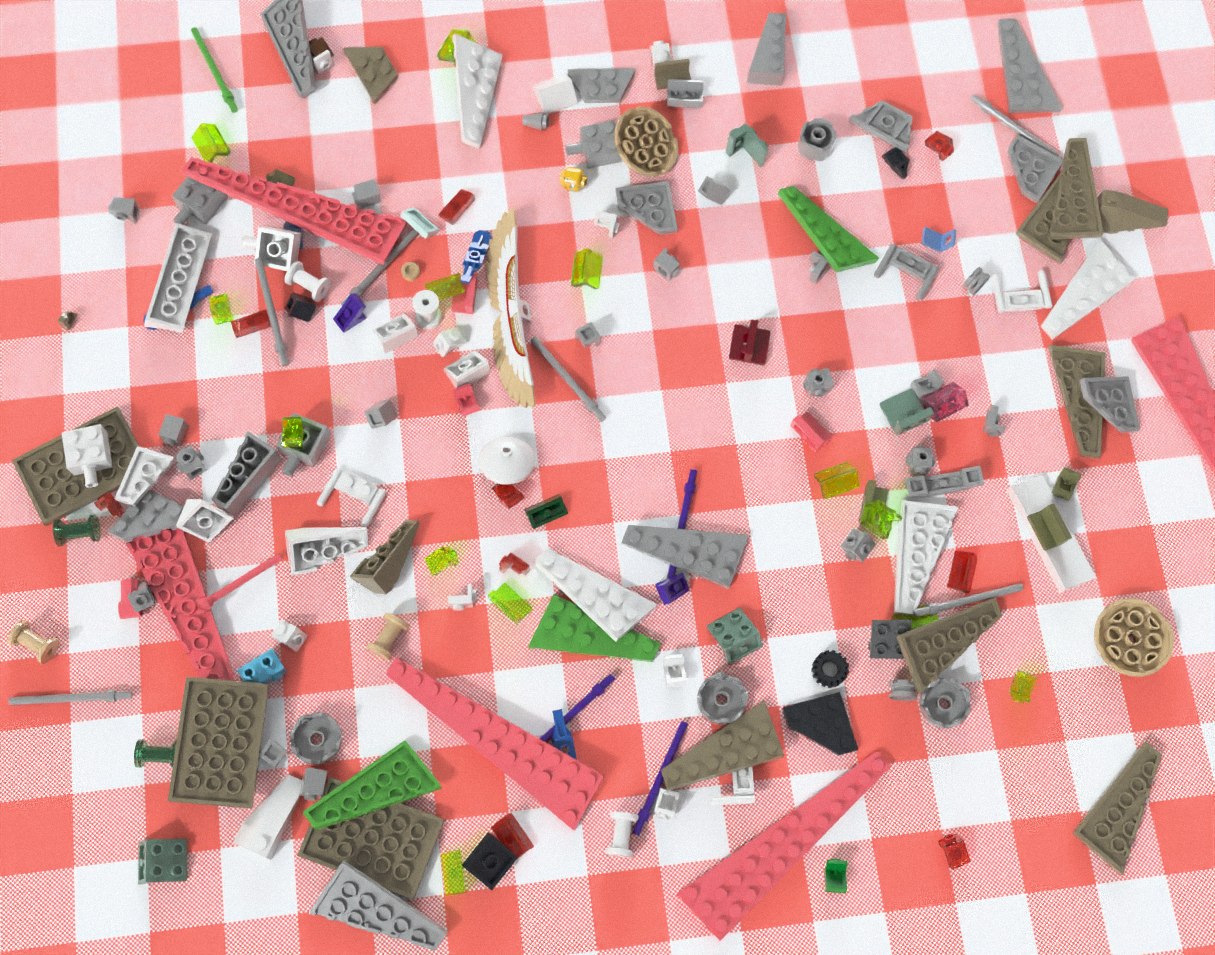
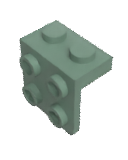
M747 123L739 128L732 129L728 137L726 154L731 157L744 148L760 167L764 166L768 153L766 142L761 140L757 136L756 131L749 127Z

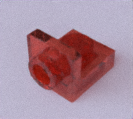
M939 131L934 132L924 141L926 147L938 152L939 160L944 161L954 152L953 139Z
M497 483L492 487L499 501L508 509L525 498L522 492L515 488L513 484Z
M111 492L101 495L94 502V505L100 511L107 508L113 517L117 515L120 518L125 512Z
M511 552L508 556L505 555L499 562V570L502 574L505 573L510 565L512 566L511 570L518 575L522 573L526 576L530 571V565Z
M957 834L945 835L943 839L938 841L952 870L971 862L965 842Z

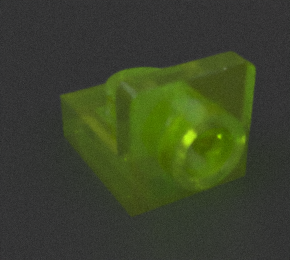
M228 294L209 297L210 312L215 324L232 322L234 319L230 309Z

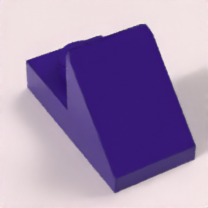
M356 293L350 294L333 320L343 333L347 332L367 318L363 313L366 305Z
M683 573L655 584L664 605L672 603L690 591Z

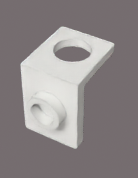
M329 50L324 51L315 58L311 55L313 68L318 74L333 66Z

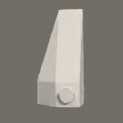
M366 527L285 530L286 548L292 576L312 573L324 564H331L337 558L351 555L368 547Z
M288 774L242 823L233 843L271 860L301 797L299 793L302 780Z

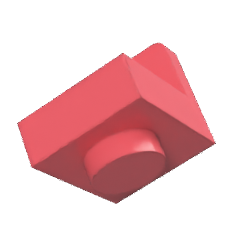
M470 383L453 389L454 398L462 417L480 411Z

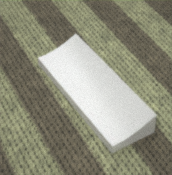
M175 223L145 318L144 327L183 333L212 238L211 233Z
M1041 475L1012 485L1007 490V493L1059 593L1095 579L1096 576L1043 476ZM1055 504L1072 539L1058 547L1044 551L1027 516L1041 511L1048 505Z

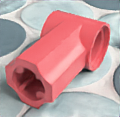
M127 578L121 580V601L118 604L120 619L137 618L143 615V610L139 612L134 611L128 599L129 593L138 590V579Z

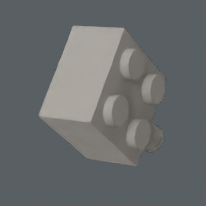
M615 120L580 127V142L565 145L567 156L583 153L588 169L622 162L614 140Z
M186 177L172 195L176 206L181 209L176 217L173 218V221L184 225L192 215L207 224L228 196L221 191Z
M292 413L276 444L279 453L289 457L281 471L283 474L293 477L298 464L301 462L315 467L331 435L328 426Z

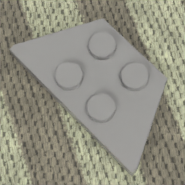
M635 68L567 69V74L572 79L577 92L581 94L584 103H620L632 76L635 74Z
M882 100L872 107L863 109L862 113L856 116L853 114L849 117V122L896 148L906 153L908 152L913 116Z

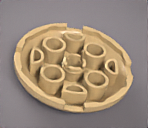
M638 106L624 112L618 119L614 132L616 149L623 162L631 170L643 176H659L671 169L678 154V142L671 131V124L659 112L648 107Z
M1122 599L1107 606L1098 616L1094 627L1095 645L1105 663L1115 671L1132 677L1148 676L1165 666L1173 652L1174 636L1170 623L1161 615L1160 610L1152 604L1139 599ZM1128 635H1132L1134 637L1135 643L1129 640Z

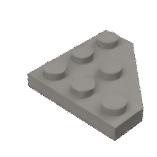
M1017 134L1007 153L1021 194L1038 203L1063 163V159Z
M669 181L615 188L618 208L659 235L677 233L678 228Z
M1129 376L1083 378L1080 380L1083 398L1120 433L1140 431Z
M149 490L136 506L131 505L108 532L111 536L127 543L133 541V538L144 536L146 538L161 534L162 530L170 528L172 530L179 529L176 524L184 506Z

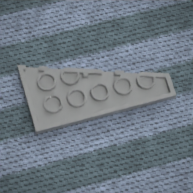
M274 0L260 15L299 97L305 98L316 88L303 0Z
M998 19L997 28L1009 113L1061 112L1063 108L1017 20Z
M628 525L620 544L728 589L749 535Z

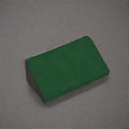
M559 494L524 509L533 529L568 514L563 499Z

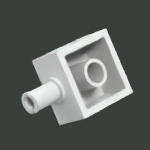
M262 226L258 227L257 238L243 235L241 247L256 249L255 259L262 258L264 266L288 271L290 266L298 261L301 232Z
M101 424L62 432L67 469L74 476L84 474L86 487L98 486L96 471L113 467L107 431Z

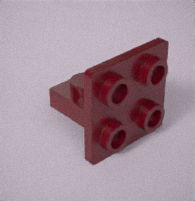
M751 319L749 326L735 324L729 359L765 365L771 331L757 328L759 320Z

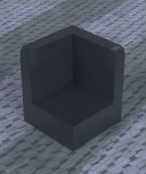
M292 292L284 308L289 316L309 322L317 306L312 298Z

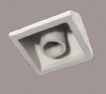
M565 74L532 85L542 111L546 115L578 105L571 78Z
M405 313L371 330L385 354L418 337L415 324Z
M476 350L443 368L455 388L468 383L472 385L490 374L488 361Z
M187 499L176 526L210 543L233 519V515L201 499Z

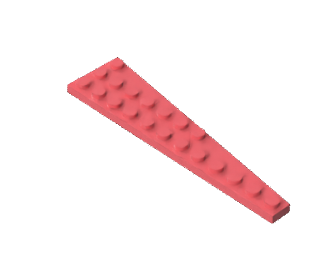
M191 157L182 169V174L382 265L385 264L407 226V222L402 218L385 214V216L377 214L371 209L357 208V205L351 203L350 205L343 204L337 199L328 198L279 182L277 184L268 182L265 178L260 177L258 179L249 176L245 172H234L231 168L218 166L217 164Z
M1180 316L1133 337L1131 342L1215 475V396Z
M170 528L162 530L161 534L146 538L140 536L133 538L131 542H127L128 549L136 560L139 569L146 578L148 585L152 589L200 678L236 681L212 610L203 613L196 602L198 598L205 597L206 593L184 530H172Z
M395 657L386 673L391 680L572 830H576L604 778L603 774L402 659Z
M876 751L676 895L712 934L721 941L891 765Z

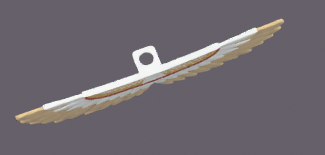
M511 207L509 212L505 211L501 220L497 221L496 229H493V240H489L490 251H487L489 263H486L488 272L486 276L489 282L487 287L490 291L488 295L492 300L490 304L495 310L502 312L492 329L494 330L493 340H495L493 349L495 350L496 368L500 370L499 378L500 381H503L504 390L508 391L509 397L511 399L514 398L516 404H521L524 408H527L528 405L535 408L534 383L521 319L522 317L530 321L531 312L529 304L519 299L515 208ZM523 306H525L527 310V316L523 312Z

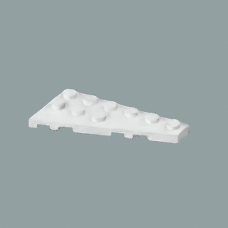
M454 34L452 40L455 47V74L457 95H459L458 108L461 115V142L479 148L502 54Z
M1099 239L1040 327L1054 340L1134 282L1136 278Z
M900 501L893 614L913 616V610L917 609L925 586L958 510L957 506Z
M549 548L534 559V564L615 642L657 608L658 604Z

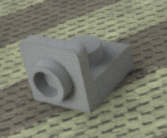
M813 251L809 260L813 263L809 271L811 273L809 281L816 284L827 268L828 261L822 253Z
M991 405L987 410L982 432H986L993 437L1001 436L1006 429L1005 426L998 425L1000 414H998L999 407Z
M147 581L140 583L138 590L128 594V599L135 612L155 604V597Z

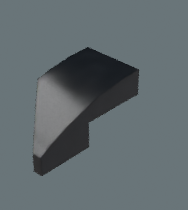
M896 147L884 153L882 158L904 180L907 177V167L910 159Z

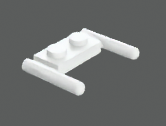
M1041 270L1038 272L1040 290L1005 292L1004 294H1002L999 276L997 274L992 275L991 279L998 312L1051 308L1052 302L1045 271Z
M336 468L317 500V505L323 506L331 491L335 488L370 506L361 522V526L367 528L387 492L346 471Z
M752 767L732 772L734 796L711 797L710 804L755 803Z

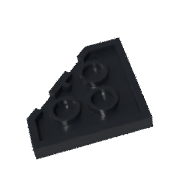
M840 692L782 708L788 728L800 733L810 741L825 747L837 756L858 751Z

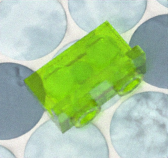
M452 29L437 53V58L440 61L453 62L456 66V59L454 58L455 47L452 36L457 34L475 42L468 30Z
M875 500L874 502L865 503L860 524L881 539H889L892 522L902 521V516L897 514L896 510L886 506V503L883 501Z

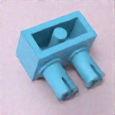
M271 648L239 668L237 672L243 682L269 684L272 681L277 682L281 680L287 670L276 652Z

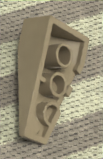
M1103 189L1097 197L1103 233L1116 234L1119 231L1130 232L1141 228L1151 229L1167 226V208L1117 191Z
M405 520L389 535V541L382 546L378 545L375 548L376 553L370 559H363L349 577L373 593L387 595L393 589L400 576L420 523L417 520Z

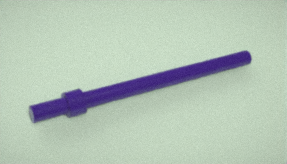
M690 469L688 482L684 486L685 495L677 529H685L692 495L696 490L697 470ZM669 565L667 578L675 576L677 567Z
M609 674L602 682L596 683L591 688L592 691L563 716L565 725L597 696L600 697L605 692V689L616 679ZM555 725L542 735L540 739L548 742L553 736Z
M684 721L680 722L645 804L637 814L639 818L632 831L637 836L640 835L645 822H648L651 816L650 810L664 781L661 769L672 763L687 729L688 723Z

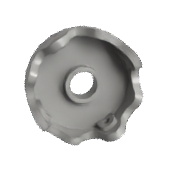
M724 672L715 673L705 679L697 693V705L700 713L708 721L720 725L730 724L737 720L743 714L748 701L747 690L741 681ZM719 694L725 695L727 703L724 705L718 704L716 696Z
M937 678L920 694L919 706L921 713L935 727L942 729L956 727L964 722L971 711V694L967 687L961 685L954 678ZM940 699L948 700V709H943L939 705Z
M318 712L302 715L298 718L297 723L290 732L291 750L305 763L311 765L324 764L332 760L339 752L342 745V731L338 723L324 713ZM315 734L322 735V742L318 745L312 744L311 741Z

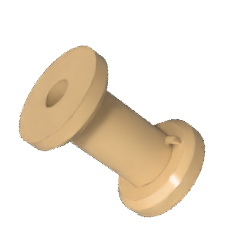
M385 612L383 617L387 623L375 644L368 643L365 648L373 654L390 661L392 655L388 651L400 630H408L410 625L397 616Z
M22 620L14 626L7 640V643L13 647L21 644L37 654V661L41 664L47 663L59 647L58 639L50 638L46 640L30 631V623L26 620Z

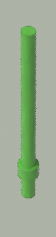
M192 27L191 32L222 92L224 102L228 104L232 113H236L238 108L234 102L232 92L228 90L197 27Z

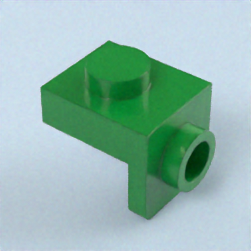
M840 859L827 860L824 868L825 892L846 894L847 861Z

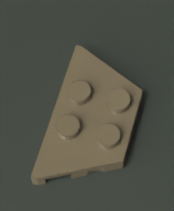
M382 47L343 48L347 59L373 104H376L380 95L385 93L389 86L398 78V74Z

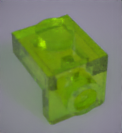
M283 417L282 447H302L304 436L302 418Z
M440 547L424 558L432 575H438L448 567L459 564L457 553L452 547Z
M1016 670L1009 689V693L1013 697L1012 699L1019 703H1024V701L1030 703V695L1037 677Z

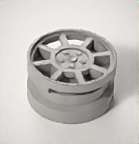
M979 266L968 276L962 287L968 288L970 293L975 295L989 280L990 275L984 273L983 269Z
M894 680L889 681V687L891 688L889 699L899 701L917 700V695H915L916 687L913 681L911 683L908 680H897L896 683H894Z

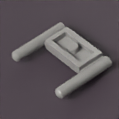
M890 244L874 273V277L880 278L887 264L890 263V265L922 281L925 280L916 295L918 300H922L939 271V267L931 265L932 263L901 247L898 248L895 244Z

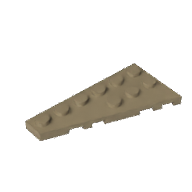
M1059 175L1015 234L1061 264L1068 239L1048 240L1060 179Z
M1050 345L1048 349L1079 456L1099 459L1101 457L1103 416L1083 398L1080 380L1083 378L1105 377L1106 353Z
M996 598L981 602L896 636L918 693H922L932 681L939 677L938 675L953 664L972 643L979 639L980 635L1003 616Z
M1146 741L1140 745L1072 832L1076 838L1119 875L1124 874L1125 864L1131 852L1130 848L1134 837H1136L1145 809L1144 805L1150 794V786L1162 756Z

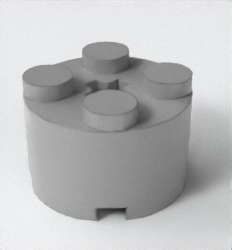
M814 118V120L804 123L798 139V151L801 155L811 160L823 161L831 154L837 136L831 122L823 118Z

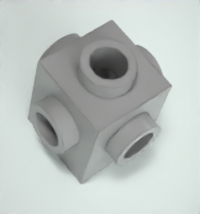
M829 368L810 370L803 381L804 390L808 391L810 397H822L831 392L834 386Z
M192 446L181 449L175 455L178 461L175 464L181 474L185 472L190 480L207 471L202 462L205 458L199 450L195 451Z
M916 446L906 455L908 473L923 475L927 474L934 467L935 456L932 455V449L925 446Z
M852 529L840 547L849 560L864 562L875 546V542L867 532Z

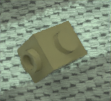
M278 169L268 173L265 178L268 182L275 184L279 182L289 186H293L295 181L294 177Z
M1064 467L1056 478L1051 493L1069 501L1076 484L1081 478V474Z

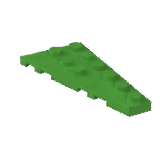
M791 186L779 190L777 193L836 273L873 264L878 261L879 257L796 187Z
M553 594L528 648L653 662L661 643L633 630H630L615 642L578 605Z
M405 740L304 810L303 815L313 829L318 830L440 790L442 786Z

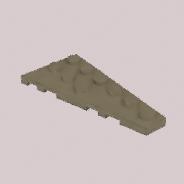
M1069 138L1066 142L1048 240L1102 237L1104 233L1087 139Z
M762 701L737 720L731 722L661 769L667 791L784 758V753L765 701Z

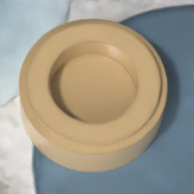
M407 262L402 266L401 273L405 280L415 281L420 276V269L416 263Z

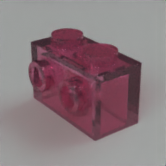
M954 382L921 398L924 410L931 407L934 412L932 419L936 422L969 406L966 390Z

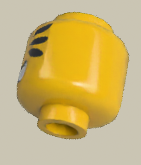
M567 167L565 170H562L560 184H562L565 190L579 192L587 185L588 178L585 176L583 169Z

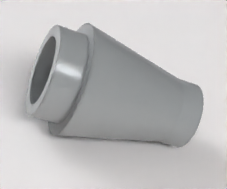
M545 113L523 115L522 124L524 126L542 131L549 128V115Z

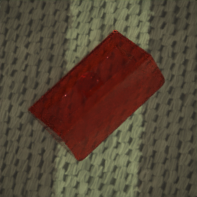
M460 189L438 216L453 225L475 201V195Z
M266 309L230 321L236 339L271 327Z
M955 551L947 584L948 588L970 593L977 564V556L973 552Z
M512 813L505 815L491 826L500 842L518 858L534 848V845Z

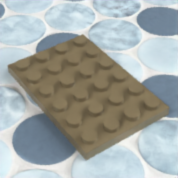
M118 406L72 429L101 424L107 431L113 467L96 471L98 486L86 487L84 474L74 476L67 469L62 435L12 460L43 525L48 526L119 489L139 444Z
M186 677L168 802L253 809L269 684Z
M329 777L321 799L344 782ZM398 803L318 830H314L310 824L297 856L336 871L345 860L387 890L414 900L445 820Z

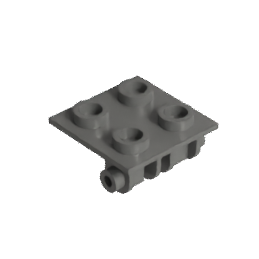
M872 620L871 642H868L870 658L904 659L896 636L911 631L912 620Z

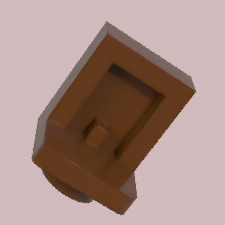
M323 37L319 39L314 38L309 41L310 52L314 58L326 50H329L331 58L334 57L333 52Z

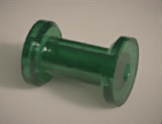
M90 515L86 522L64 524L60 519L54 520L53 536L56 545L61 547L69 539L90 537L93 542L100 541V523L97 515Z
M138 739L134 749L135 767L142 768L146 762L170 763L171 768H173L176 741L173 742L172 746H147V742L144 739Z

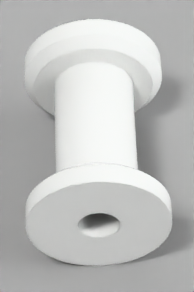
M300 261L294 262L285 275L286 284H299L312 292V299L316 302L323 299L331 283L327 277L319 280L304 271L303 263Z
M422 290L416 293L412 304L416 311L418 325L424 329L437 327L442 320V314L438 308V296L430 290Z
M610 812L611 819L615 820L613 843L605 850V854L634 858L633 851L628 849L632 822L638 821L639 815L625 812Z

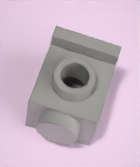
M113 197L112 203L108 206V213L118 220H131L133 224H136L140 207L135 199Z
M667 248L653 261V269L668 281L673 277H678L682 271L679 267V261L676 257L668 254Z

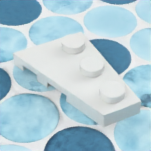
M137 446L115 496V500L136 506L172 465L175 458Z

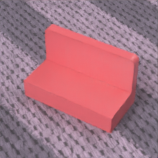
M477 273L473 274L470 284L461 282L459 277L455 279L452 312L474 313L478 284Z
M807 411L801 416L797 415L792 420L790 426L815 452H818L832 439V436Z

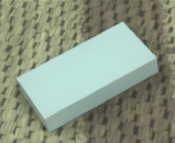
M415 207L402 211L400 215L425 239L437 235L439 231Z

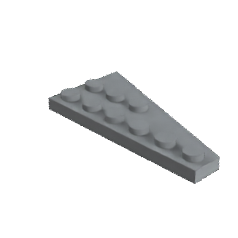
M345 860L341 863L308 913L324 916L332 921H341L349 926L376 934L389 935L390 938L396 940L398 938L406 940L411 944L434 951L448 932L445 928Z

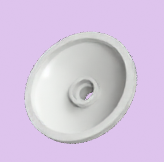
M499 437L489 441L483 446L478 456V465L482 474L490 481L498 484H515L525 480L531 475L536 464V457L532 447L525 441L515 437Z

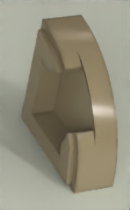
M65 311L57 321L63 329L70 330L77 314Z

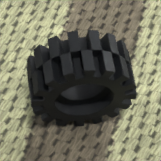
M826 650L824 653L821 652L813 661V667L811 668L813 679L816 678V682L818 684L821 683L822 687H837L847 678L849 663H846V657L843 658L840 652L836 653L835 650L831 652ZM833 662L837 666V674L835 676H827L823 672L824 663Z

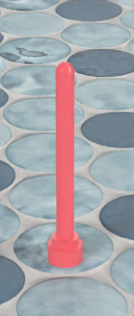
M274 555L211 596L207 595L198 598L196 602L203 613L208 612L212 609L211 607L214 605V602L280 562L282 555Z

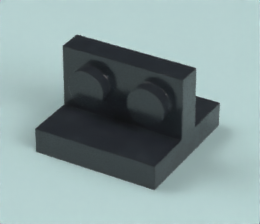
M487 832L463 862L462 866L492 891L518 857L496 837Z

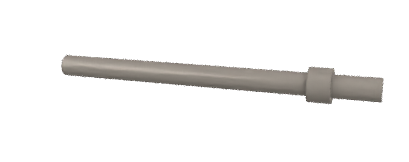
M976 94L972 95L970 100L980 106L982 111L990 113L1030 142L1058 157L1060 156L1058 152L995 109L992 103L987 100L984 101Z
M413 228L392 250L385 264L379 263L349 293H356L360 298L363 295L362 292L419 233Z
M256 258L255 264L276 343L274 345L275 350L279 354L281 366H288L287 347L282 339L262 258Z
M534 336L530 340L531 343L586 404L587 410L590 413L593 412L600 422H603L607 417L598 408L599 405L595 400L589 398L540 340Z
M1019 583L939 604H927L926 607L913 610L914 617L927 614L929 616L936 615L939 611L1023 591V586Z
M107 690L100 693L9 697L8 702L9 705L106 700V702H116L117 700L132 699L133 693L132 691L117 692L116 690Z

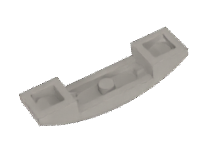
M980 466L928 477L921 475L905 478L909 497L944 495L985 484Z

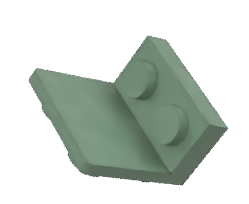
M913 389L904 391L879 404L896 436L929 422L934 415L931 407L924 410Z
M741 608L707 625L708 631L721 646L728 665L763 647L759 631Z
M146 839L138 842V885L187 880V839Z

